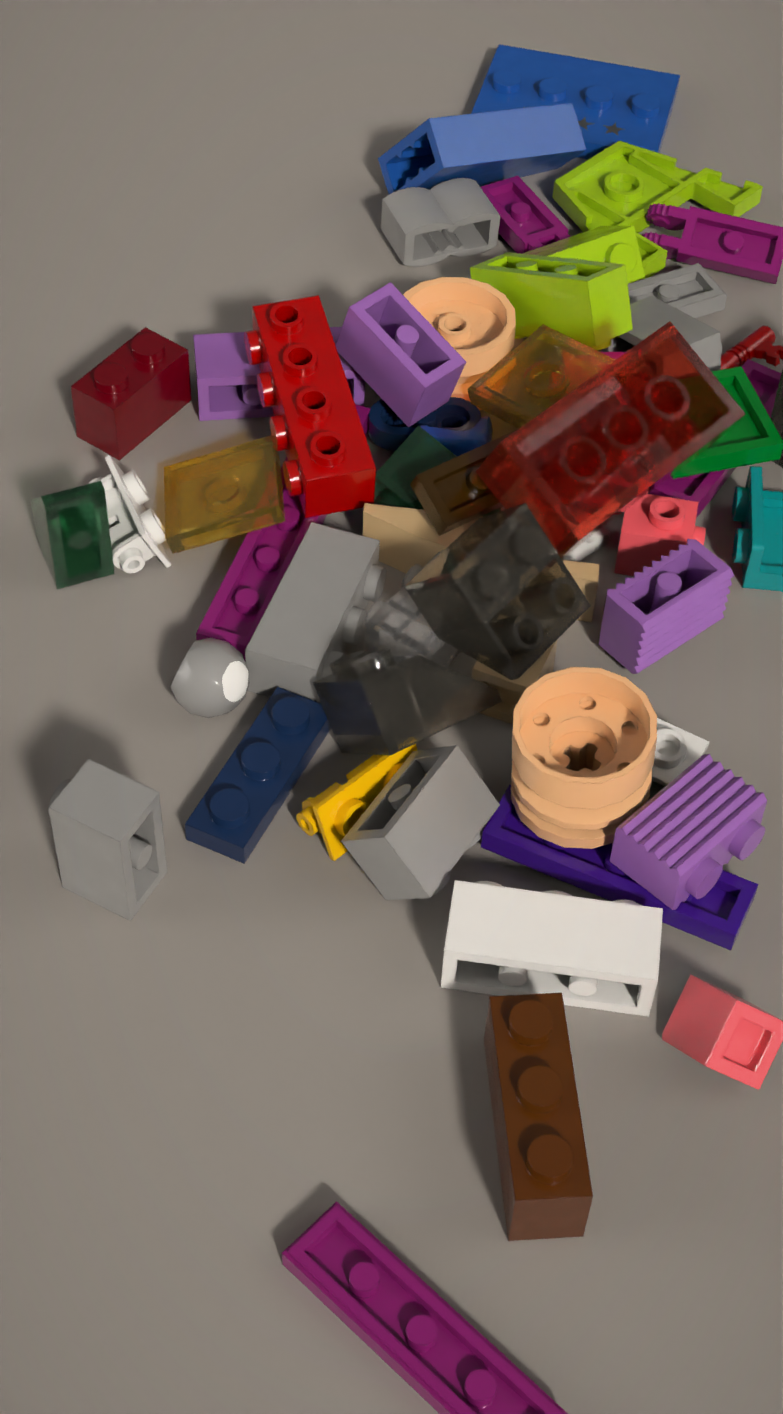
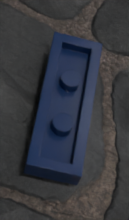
M277 687L186 821V840L245 864L334 725V709Z

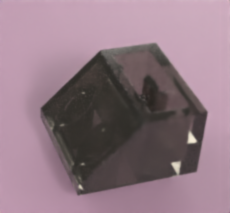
M526 503L476 520L404 586L440 640L510 680L520 678L591 606Z

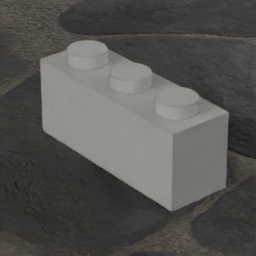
M311 522L245 649V661L250 682L247 691L271 697L276 688L279 687L321 703L327 688L335 690L338 687L345 668L346 648L348 644L357 645L359 643L366 623L367 613L365 609L369 601L378 602L385 585L386 567L379 566L380 540Z

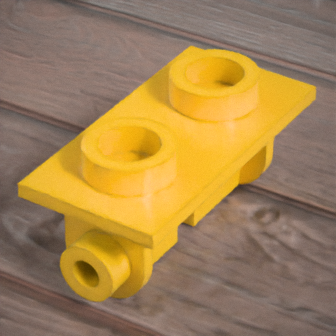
M409 736L400 744L395 743L390 747L380 745L374 750V755L346 774L348 782L343 785L335 782L315 798L309 797L302 802V811L296 815L297 822L301 829L310 836L317 832L322 834L331 860H337L348 851L341 840L410 754L418 750L415 739Z

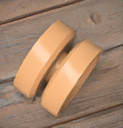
M440 277L423 281L406 291L403 296L466 361L451 397L468 400L479 411L488 408L500 400L510 385L512 368L511 350L514 347L516 328L515 308L506 295L487 283L466 277Z

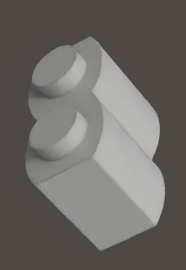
M456 178L447 180L430 190L421 187L405 188L393 192L382 199L381 230L403 265L411 267L427 266L437 263L450 255L467 257L484 253L497 245L500 215L481 187L473 179Z

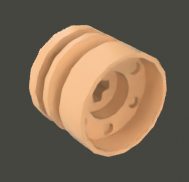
M570 667L548 673L525 689L513 711L511 800L519 819L539 838L564 848L594 849L611 844L614 841L616 828L649 801L652 767L654 765L657 742V715L647 695L626 677L602 668Z

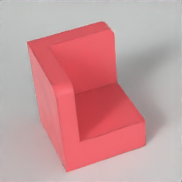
M690 974L662 1032V1039L702 1065L759 1090L783 1041V1020L728 991Z

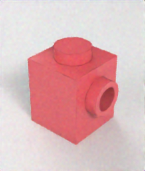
M628 491L614 573L634 576V572L643 571V566L651 567L652 561H660L661 555L669 556L670 550H678L679 544L686 545L687 539L697 540L704 546L706 527L695 526L698 502Z

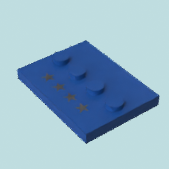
M499 44L471 114L573 103L586 151L576 158L589 160L618 141L660 153L678 92L680 75Z

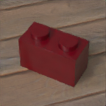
M145 327L71 385L77 437L120 461L192 400L188 349Z

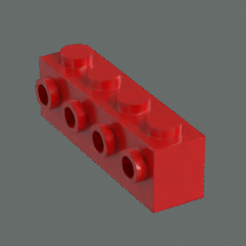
M319 295L252 306L253 330L244 332L246 353L250 365L259 364L261 373H257V386L262 407H272L274 416L270 417L271 436L276 452L283 450L286 452L288 461L283 462V473L289 496L299 495L305 518L364 508L365 503L374 504L376 467Z

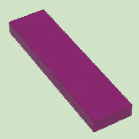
M337 1201L282 1252V1265L439 1414H568Z

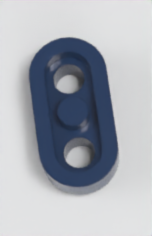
M450 397L447 403L408 427L380 399L372 405L369 411L368 431L371 440L377 446L390 451H405L411 436L421 425L449 430H469L479 422L481 413L470 401Z

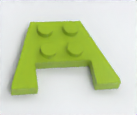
M618 141L555 180L552 198L583 232L600 226L634 225L645 278H649L665 268L668 252L639 234L652 225L646 218L650 205L659 203L679 207L688 200L693 199L714 212L740 217L760 203L763 186L748 180L745 181L743 188L721 181L722 172L706 167L698 173L676 167L677 158Z

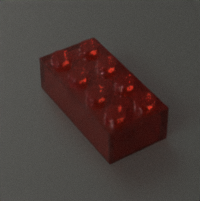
M669 321L501 441L476 470V473L549 564L553 566L714 444L745 413L671 321Z

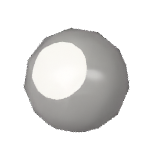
M211 637L197 640L192 644L172 682L171 689L176 701L190 714L205 718L228 714L246 697L250 683L248 668L242 653L229 642Z

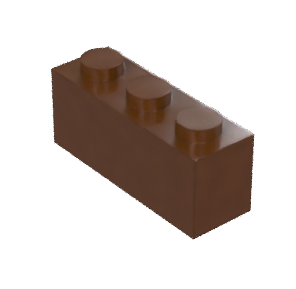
M562 993L489 996L484 1047L508 1241L583 1237L593 1193Z

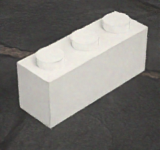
M454 880L443 955L441 988L497 996L562 993L564 1005L649 1017L658 983L663 908L642 906L631 900L605 901L576 897L558 890L539 892L510 888L492 881L473 883Z

